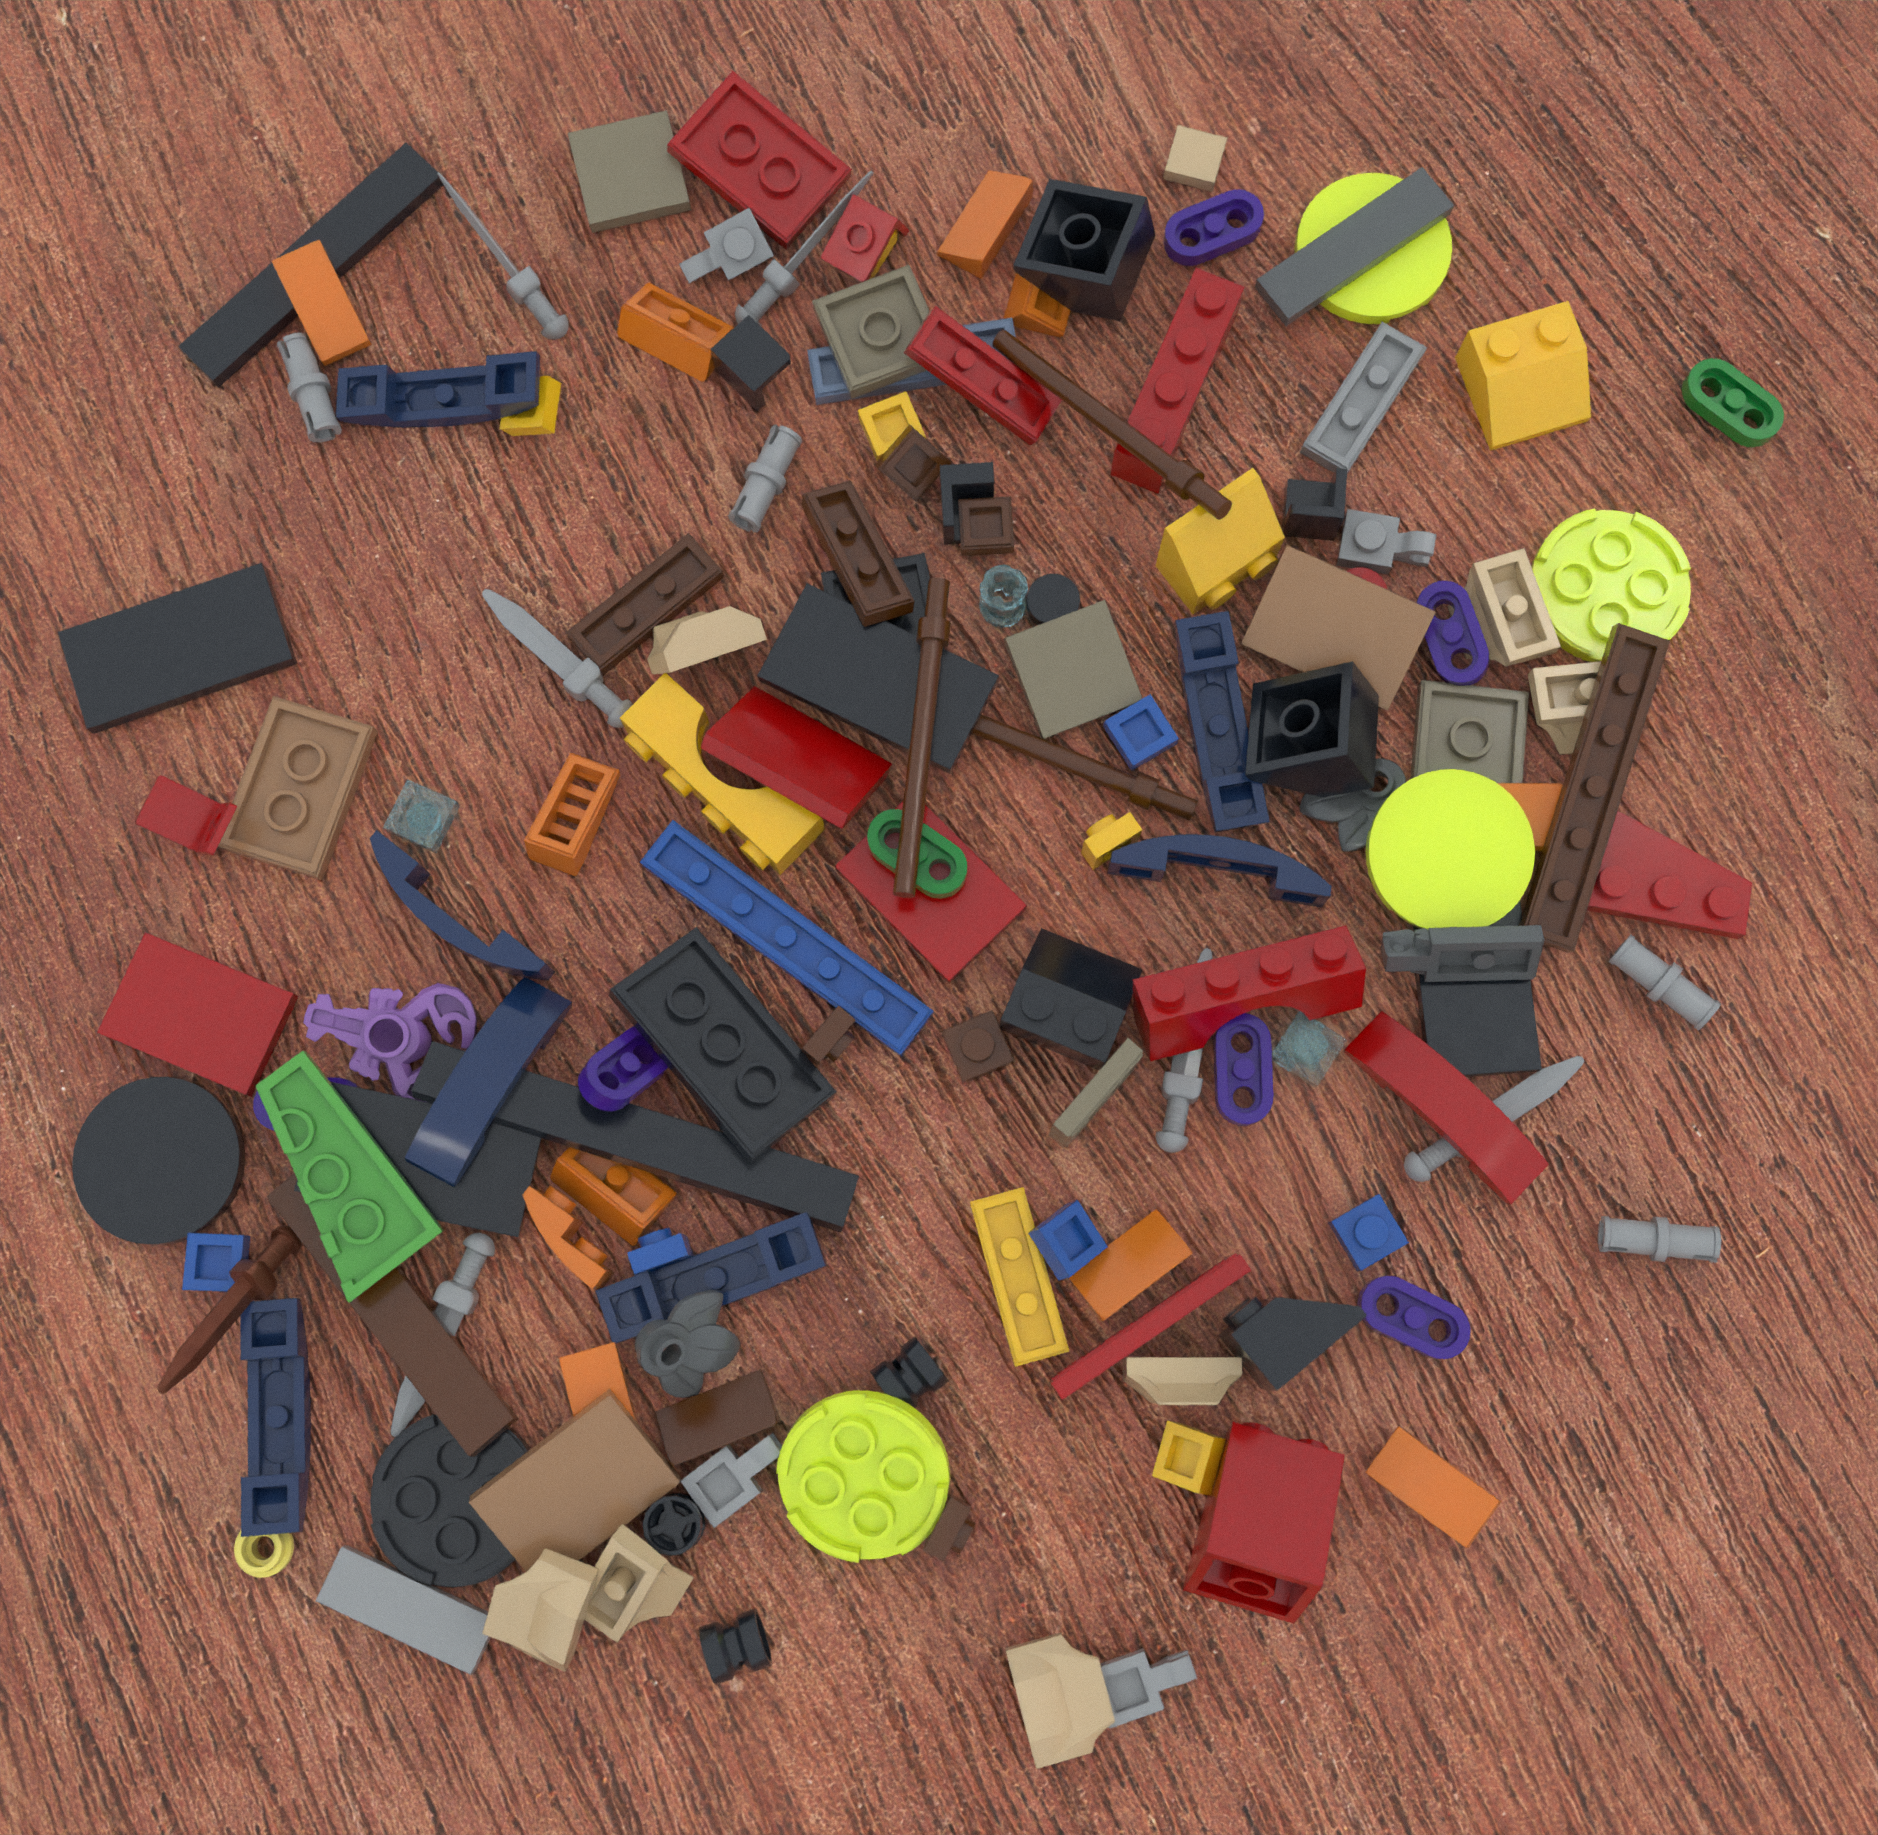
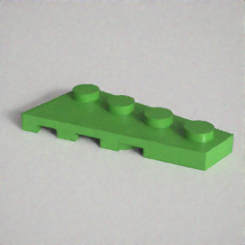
M301 1051L256 1085L284 1154H287L298 1180L297 1184L304 1201L309 1205L321 1233L320 1238L328 1257L332 1259L342 1283L340 1285L348 1303L352 1302L444 1231L307 1051Z

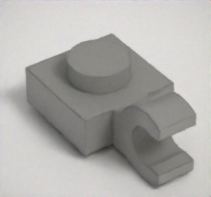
M750 208L703 232L710 248L690 257L679 265L689 284L719 267L722 268L729 281L774 255Z
M1347 509L1336 566L1347 568L1364 567L1377 573L1388 575L1393 560L1416 566H1428L1430 557L1434 553L1436 534L1426 531L1398 533L1399 517Z
M772 1433L741 1457L728 1444L681 1480V1483L713 1528L763 1491L753 1476L779 1457L782 1444L775 1434Z
M1144 1648L1100 1663L1115 1722L1109 1726V1729L1164 1710L1159 1691L1196 1679L1197 1676L1188 1650L1167 1656L1149 1665Z

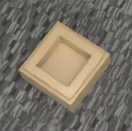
M1178 125L1163 179L1213 192L1227 137Z

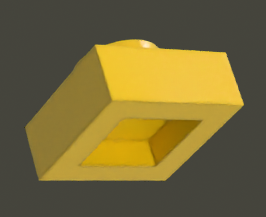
M549 375L540 376L539 405L519 414L501 418L500 430L511 436L554 434L561 383Z
M906 391L858 410V419L876 461L882 457L909 424L926 439V435Z
M1131 812L1116 820L1113 814H1110L1093 824L1086 831L1089 838L1084 840L1081 853L1092 870L1109 861L1113 851L1138 842L1142 829Z
M1167 1420L1152 1477L1197 1494L1211 1496L1226 1439L1179 1422Z

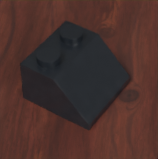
M1049 179L1014 262L1015 272L1072 312L1121 322L1155 237L1147 197Z
M1353 661L1253 684L1245 772L1250 781L1323 798L1374 788L1379 695Z
M1041 928L1003 1013L1000 1029L1100 1070L1106 1063L1131 1001L1133 979L1139 978L1143 969Z
M1255 1296L1252 1299L1248 1297L1223 1317L1228 1328L1218 1336L1235 1357H1242V1366L1261 1389L1278 1391L1367 1315L1360 1306L1281 1297L1259 1300Z

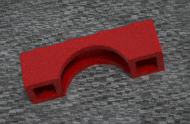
M1198 268L1194 270L1127 423L1174 458L1204 382L1215 360H1218L1237 317L1245 288ZM1119 443L1117 444L1110 475L1159 494L1165 479Z
M1347 925L1133 979L1134 1020L1151 1062L1204 1048L1209 1038L1221 1026L1233 1018L1255 1009L1270 1006L1291 1007L1304 1013L1310 1021L1361 1008L1366 966Z

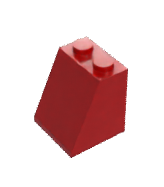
M1232 1422L1224 1436L1226 1441L1211 1496L1207 1495L1183 1591L1294 1624L1323 1587L1345 1455L1330 1451L1325 1444L1317 1440H1293L1273 1434L1269 1427L1259 1423L1245 1422L1239 1424Z

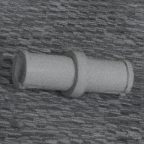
M305 333L289 334L283 337L284 341L279 340L277 342V348L281 353L290 379L287 386L290 398L299 405L309 440L319 443L336 438L335 434H341L342 428L337 421L328 395L331 391L329 379L326 374L320 372L309 336Z
M777 425L771 426L769 436L756 462L748 464L744 473L747 481L733 509L728 514L729 520L737 527L748 532L750 530L754 533L759 532L761 523L774 496L783 492L786 486L784 475L802 443L801 437L792 429L782 425L780 428Z
M1631 934L1608 961L1648 990L1646 994L1648 998L1654 1002L1660 999L1694 1025V1028L1698 1031L1721 1006L1718 1000L1715 1001L1680 973L1683 968L1675 962L1668 965L1638 942Z
M1601 1216L1598 1226V1249L1600 1252L1611 1251L1649 1255L1651 1261L1665 1262L1667 1257L1717 1263V1258H1719L1721 1251V1232L1717 1226L1702 1227L1670 1224L1665 1217L1653 1216L1651 1222Z

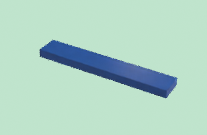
M674 820L670 822L641 859L640 864L642 867L833 1008L840 1006L855 1019V1024L900 1057H902L934 1014V1011Z

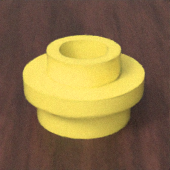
M240 1531L234 1545L235 1559L239 1567L248 1575L258 1578L270 1577L281 1572L290 1562L294 1551V1540L291 1533L241 1537ZM263 1536L269 1537L274 1543V1552L269 1558L262 1557L258 1552V1542Z

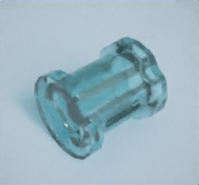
M1008 565L994 566L986 571L979 587L980 613L985 621L993 626L1001 628L1013 626L1025 614L1027 604L1025 596L1028 592L1027 580L1020 570L1013 569ZM1002 590L1006 597L1012 596V601L1004 603L1000 596L994 597V593Z

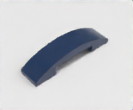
M537 351L487 355L486 365L402 373H395L387 364L339 368L336 418L340 422L416 428L466 425L516 415L539 405L540 355Z
M1229 611L1175 620L1177 651L1189 727L1201 784L1214 832L1268 824L1270 820L1263 784L1250 781L1245 775L1249 732L1236 671L1239 661Z
M376 830L370 837L375 857L393 890L414 915L444 941L475 961L507 974L547 981L553 976L555 971L505 930H502L491 945L487 946L418 891L431 875L424 867Z
M1171 835L1129 844L1112 852L1107 874L1161 882L1166 870V864L1171 862L1271 878L1268 899L1322 907L1331 896L1332 888L1317 873L1285 854L1252 842L1214 835Z
M524 976L495 1009L457 1063L422 1122L405 1156V1161L455 1188L485 1142L484 1133L539 1048L545 1049L571 1009L572 1001Z
M805 1212L756 1230L754 1234L657 1270L646 1271L595 1291L611 1340L618 1344L636 1338L639 1331L651 1321L658 1319L667 1320L675 1305L681 1299L691 1294L707 1290L720 1291L723 1294L721 1306L723 1307L826 1267L827 1264L809 1212Z
M299 1298L252 1301L240 1315L241 1360L247 1361L248 1477H241V1537L303 1532L310 1471L311 1399L307 1340L301 1300Z

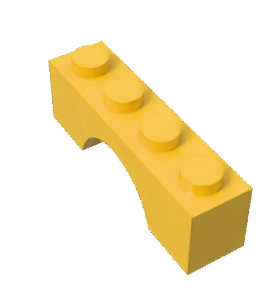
M664 673L620 717L628 733L623 739L628 747L643 761L647 762L653 756L667 770L662 774V777L683 798H686L690 793L695 795L705 805L700 811L701 814L722 834H725L730 828L744 841L739 849L760 870L763 871L770 865L781 875L825 830L821 817L769 787L741 789L727 785L713 776L703 763L702 749L700 748L710 724L705 709L667 673Z

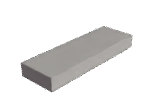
M1382 322L1307 437L1300 453L1333 473L1336 468L1347 469L1348 474L1424 356L1427 347Z
M348 1545L341 1546L316 1599L318 1603L470 1675L476 1671L491 1638L482 1634L488 1611L433 1585L421 1583L407 1576L399 1569Z

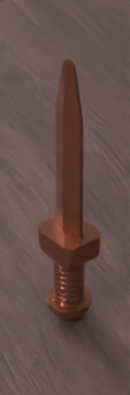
M280 1226L271 1232L272 1241L256 1260H240L230 1270L229 1274L235 1283L178 1349L158 1384V1393L164 1394L194 1371L253 1300H268L277 1287V1279L273 1275L290 1253L297 1254L302 1246L301 1240L290 1226Z

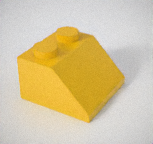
M1569 301L1475 328L1467 332L1455 356V360L1490 451L1589 421L1591 418L1587 347Z
M1251 468L1218 491L1232 502V507L1224 518L1218 520L1198 505L1164 529L1155 566L1192 614H1195L1206 605L1211 610L1218 608L1235 594V585L1248 576H1251L1253 580L1263 577L1279 562L1277 556L1285 537L1261 478L1254 468Z

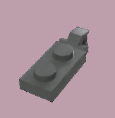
M1541 925L1422 928L1415 930V932L1405 929L1383 932L1381 954L1385 972L1410 971L1411 973L1422 974L1425 982L1533 980L1536 977L1545 939Z

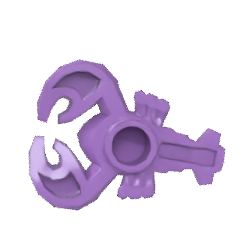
M441 983L421 990L402 1009H397L396 1006L402 998L403 992L399 989L393 991L391 988H384L382 990L380 988H372L369 993L368 1009L345 1007L343 1009H335L330 994H318L316 1003L308 1004L303 1021L308 1027L307 1038L316 1042L329 1032L336 1039L345 1041L349 1046L356 1047L357 1049L349 1062V1068L364 1077H370L372 1081L379 1079L380 1062L385 1063L392 1084V1090L396 1096L415 1100L419 1099L413 1098L412 1089L422 1066L412 1071L410 1063L425 1056L432 1043L431 1034L423 1020L429 1016L442 1039L452 1045L455 1039L450 1031L452 1023H458L461 1027V1048L467 1049L476 1036L477 1015L471 999L459 988Z

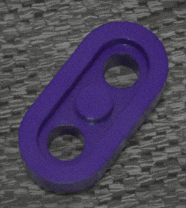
M1235 189L1176 212L1166 224L1163 239L1165 252L1174 262L1180 265L1195 266L1250 244L1257 238L1264 219L1262 203L1251 192ZM1238 219L1244 226L1235 228L1230 226L1227 221ZM1192 238L1197 242V245L1193 247L1185 246L1180 240Z
M1438 581L1428 585L1419 595L1417 603L1434 611L1442 604H1448L1455 610L1453 616L1446 620H1440L1434 615L1424 636L1436 671L1446 683L1459 686L1473 685L1480 681L1488 670L1489 650L1470 597L1462 586L1452 581ZM1459 653H1467L1473 660L1469 667L1458 669L1451 663L1453 657Z
M1244 1013L1221 1026L1216 1031L1213 1040L1216 1107L1226 1121L1237 1126H1249L1259 1122L1269 1113L1273 1104L1271 1034L1266 1024L1260 1018ZM1241 1034L1249 1039L1250 1050L1248 1052L1239 1053L1233 1049L1231 1039L1234 1035ZM1245 1089L1251 1094L1252 1104L1249 1108H1240L1234 1103L1233 1094L1235 1090Z
M633 1026L589 1059L578 1076V1087L582 1096L592 1106L604 1111H616L622 1109L658 1081L668 1069V1066Z
M1395 1276L1378 1277L1366 1283L1360 1291L1357 1304L1367 1315L1362 1319L1363 1322L1370 1329L1424 1356L1433 1359L1453 1358L1460 1354L1469 1342L1470 1324L1467 1316L1459 1307ZM1382 1294L1389 1295L1395 1303L1394 1311L1389 1316L1382 1315L1376 1306L1377 1300ZM1435 1319L1443 1322L1446 1327V1335L1441 1341L1433 1340L1428 1332L1430 1323Z

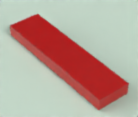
M1234 1253L1229 1255L1052 1376L1049 1384L1059 1399H1065L1252 1270L1241 1254L1237 1255Z

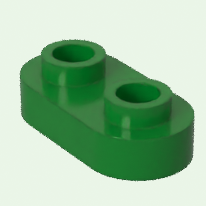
M1709 358L1700 361L1692 368L1683 381L1682 396L1686 405L1739 445L1745 447L1762 446L1772 439L1783 424L1784 411L1778 399L1724 360ZM1701 386L1711 388L1715 397H1708L1704 394ZM1743 418L1753 419L1757 424V428H1751L1746 425Z
M890 809L878 814L870 823L867 832L868 846L872 856L894 873L898 849L889 848L885 844V839L891 833H900L902 810ZM923 823L916 888L932 898L950 897L956 894L966 881L967 861L965 855L958 846ZM938 863L945 864L950 869V874L946 879L936 880L929 873L931 867Z

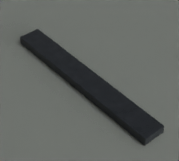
M432 1041L413 1086V1098L433 1104L465 1051ZM526 1070L492 1121V1123L786 1216L794 1217L809 1212L812 1224L840 1233L842 1232L859 1178L858 1175L773 1148L767 1149L749 1164L722 1132L631 1103L616 1111L600 1110L585 1100L579 1087Z

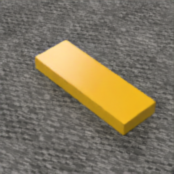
M1024 1187L971 1201L970 1207L1014 1366L1070 1352L1044 1258L1028 1234L1035 1226Z

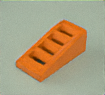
M570 752L524 839L528 857L534 862L577 876L588 855L620 777V771ZM576 777L599 786L596 792L572 784L574 778ZM567 797L589 806L584 810L564 802ZM558 818L577 824L578 827L574 830L557 824L556 821Z

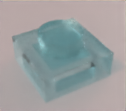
M407 779L383 828L395 836L437 854L460 805L454 799Z
M1298 1011L1272 1050V1061L1315 1088L1323 1079L1347 1039L1316 1019L1309 1021L1304 1013Z

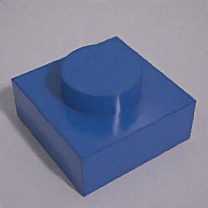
M1151 694L1105 720L1103 728L1131 771L1177 745L1179 740Z
M1380 1194L1371 1197L1328 1222L1357 1272L1362 1271L1409 1243Z
M1078 1200L1065 1204L1028 1233L1058 1281L1074 1275L1108 1247Z
M670 1228L661 1229L638 1238L641 1248L627 1252L635 1275L646 1271H654L694 1256L688 1236L682 1233L673 1236Z
M188 1233L182 1290L227 1292L235 1283L229 1274L230 1270L240 1260L249 1258L251 1236Z

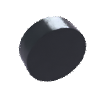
M1060 574L1043 575L1036 579L1028 590L1027 612L1036 625L1079 610V590L1074 582L1066 576Z

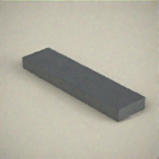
M1421 167L1256 280L1254 288L1286 327L1448 217L1454 208V204L1426 170Z

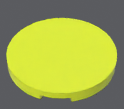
M1362 173L1342 178L1324 188L1310 202L1302 216L1295 239V253L1404 179L1389 174ZM1446 218L1321 302L1320 305L1341 318L1363 324L1389 323L1390 319L1402 317L1417 310L1422 305L1425 306L1438 292L1451 262L1452 237Z
M1594 508L1577 513L1560 523L1548 535L1532 562L1531 568L1561 648L1585 661H1602L1611 628L1618 623L1670 640L1681 628L1690 610L1688 607L1691 595L1689 577L1691 568L1684 550L1666 528L1639 512L1630 514L1615 510L1596 511Z
M1443 769L1431 771L1402 784L1390 794L1377 811L1366 840V865L1371 883L1377 895L1389 910H1392L1407 923L1420 929L1487 927L1497 922L1519 902L1529 885L1534 868L1535 845L1533 833L1519 803L1495 781L1483 775L1465 770Z
M846 1391L826 1397L812 1405L797 1419L790 1429L782 1445L777 1462L776 1474H778L779 1489L783 1503L788 1511L787 1517L793 1527L807 1542L820 1551L849 1562L859 1563L860 1559H881L899 1553L904 1555L912 1551L934 1530L944 1511L950 1487L948 1456L944 1444L932 1424L908 1403L891 1395L875 1391Z

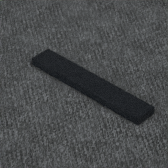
M406 142L277 258L320 239L340 279L443 186V183L438 177L437 171ZM273 263L269 264L178 346L183 354L218 388L298 317Z

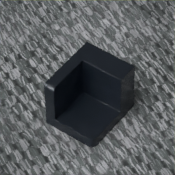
M750 315L744 318L710 349L716 372L757 412L765 405L762 389L791 363L789 353Z
M993 462L940 465L944 545L960 544L958 499L994 497Z
M1336 468L1330 482L1287 479L1284 490L1282 532L1285 537L1334 541L1344 520L1347 469Z

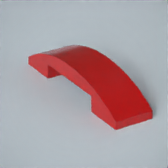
M1383 1011L1343 1050L1383 1089L1388 1086L1470 1162L1467 1167L1509 1206L1549 1165L1516 1125L1469 1079L1418 1036Z

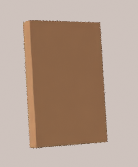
M1287 545L1241 644L1301 672L1353 661L1379 695L1378 707L1388 711L1436 611Z
M273 696L232 804L237 806V809L218 847L228 852L323 881L378 731L374 726Z
M609 1389L471 1494L469 1504L527 1572L539 1559L545 1548L579 1561L612 1536L621 1524L625 1526L680 1483V1476Z

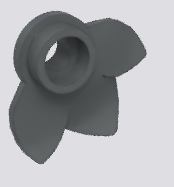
M1376 758L1375 777L1383 776L1388 779V785L1384 790L1373 792L1370 789L1324 798L1305 793L1299 809L1303 815L1309 818L1330 823L1338 822L1339 842L1342 851H1357L1366 847L1368 831L1371 828L1377 811L1393 791L1407 782L1402 769L1393 761Z
M701 1291L681 1299L675 1305L667 1320L658 1319L649 1322L639 1331L636 1337L635 1352L640 1367L648 1374L658 1377L662 1389L669 1395L678 1398L698 1395L703 1385V1373L716 1372L726 1367L735 1358L740 1349L741 1343L738 1337L722 1325L716 1324L723 1302V1294L720 1291Z

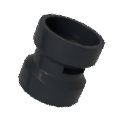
M915 1336L901 1347L900 1355L892 1362L882 1361L870 1371L885 1394L896 1397L914 1408L918 1406V1399L925 1392H936L949 1382Z
M682 1492L672 1493L654 1502L647 1510L643 1521L644 1536L648 1544L658 1553L668 1556L680 1555L699 1542L705 1533L707 1519L691 1495Z
M756 1608L738 1614L732 1627L730 1624L723 1625L716 1621L699 1628L704 1659L715 1685L732 1680L736 1672L743 1669L744 1664L754 1672L772 1666L769 1643Z

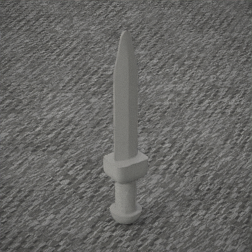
M872 171L868 172L848 192L784 267L775 259L769 263L763 272L765 282L762 286L759 287L743 307L739 304L737 305L735 319L738 324L750 315L761 326L758 321L780 295L788 297L798 288L800 283L792 273L842 216L852 195L858 196L872 177Z
M437 172L438 177L459 210L511 276V279L506 283L507 292L518 304L522 305L525 303L544 328L541 334L545 338L551 340L562 338L569 328L568 318L565 314L560 316L540 291L541 283L533 269L528 266L519 272L468 203L441 173Z
M483 590V598L501 624L564 680L562 684L568 694L577 701L589 699L608 716L607 723L616 728L624 727L620 717L633 703L629 699L622 701L603 684L602 673L590 658H586L584 661L580 660L521 606L492 590Z
M1205 948L1201 952L1197 963L1211 960V950ZM1203 1048L1174 1055L1171 1071L1164 1073L1161 1092L1168 1102L1162 1131L1156 1132V1141L1158 1146L1166 1152H1179L1188 1144L1189 1138L1184 1136L1189 1106L1197 1102L1202 1089L1203 1079L1198 1077Z
M1575 1056L1543 1068L1492 1102L1513 1122L1557 1093L1583 1065L1584 1059L1581 1056ZM1442 1137L1418 1154L1413 1151L1408 1153L1404 1160V1169L1412 1180L1426 1182L1431 1179L1430 1173L1453 1157H1465Z
M473 1233L465 1238L462 1244L467 1248L453 1279L442 1282L437 1287L432 1300L438 1302L435 1313L453 1336H455L464 1314L470 1315L474 1312L479 1300V1294L473 1287L487 1256L493 1257L495 1254L493 1240L484 1233ZM406 1376L397 1397L391 1426V1435L393 1437L398 1436L405 1430L425 1403L424 1398Z

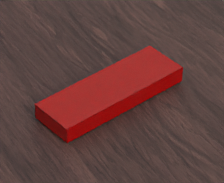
M937 306L930 310L903 352L1030 446L1038 440L1062 401L1029 374Z

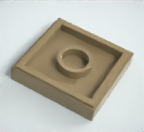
M667 110L568 133L592 233L691 210L680 162L667 152V144L674 137Z
M910 265L812 301L813 310L851 399L927 371L903 353L930 312Z
M1105 600L1008 636L1003 640L1042 739L1124 709L1143 699Z
M1421 680L1417 692L1410 779L1431 771L1457 769L1483 775L1496 783H1522L1529 692L1472 685L1459 686L1445 682Z
M1127 1038L1054 1122L1049 1136L1062 1148L1064 1146L1068 1147L1134 1071L1143 1057V1050Z

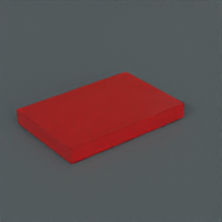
M734 71L726 77L667 144V152L739 212L750 208L759 228L785 250L789 248L851 177L852 171L848 165Z
M756 686L746 693L705 733L700 747L707 753L841 829L845 827L884 782L892 767V763Z
M903 801L895 809L902 810ZM925 805L923 823L958 846L965 855L967 878L963 887L956 894L947 898H932L916 888L915 897L912 898L893 895L895 873L872 856L868 846L867 835L835 865V870L950 984L1026 910L1027 905ZM900 833L889 834L885 839V844L889 848L898 849ZM938 863L931 867L929 873L934 879L943 880L949 876L950 869L945 864Z
M145 932L97 1033L252 1097L299 996Z

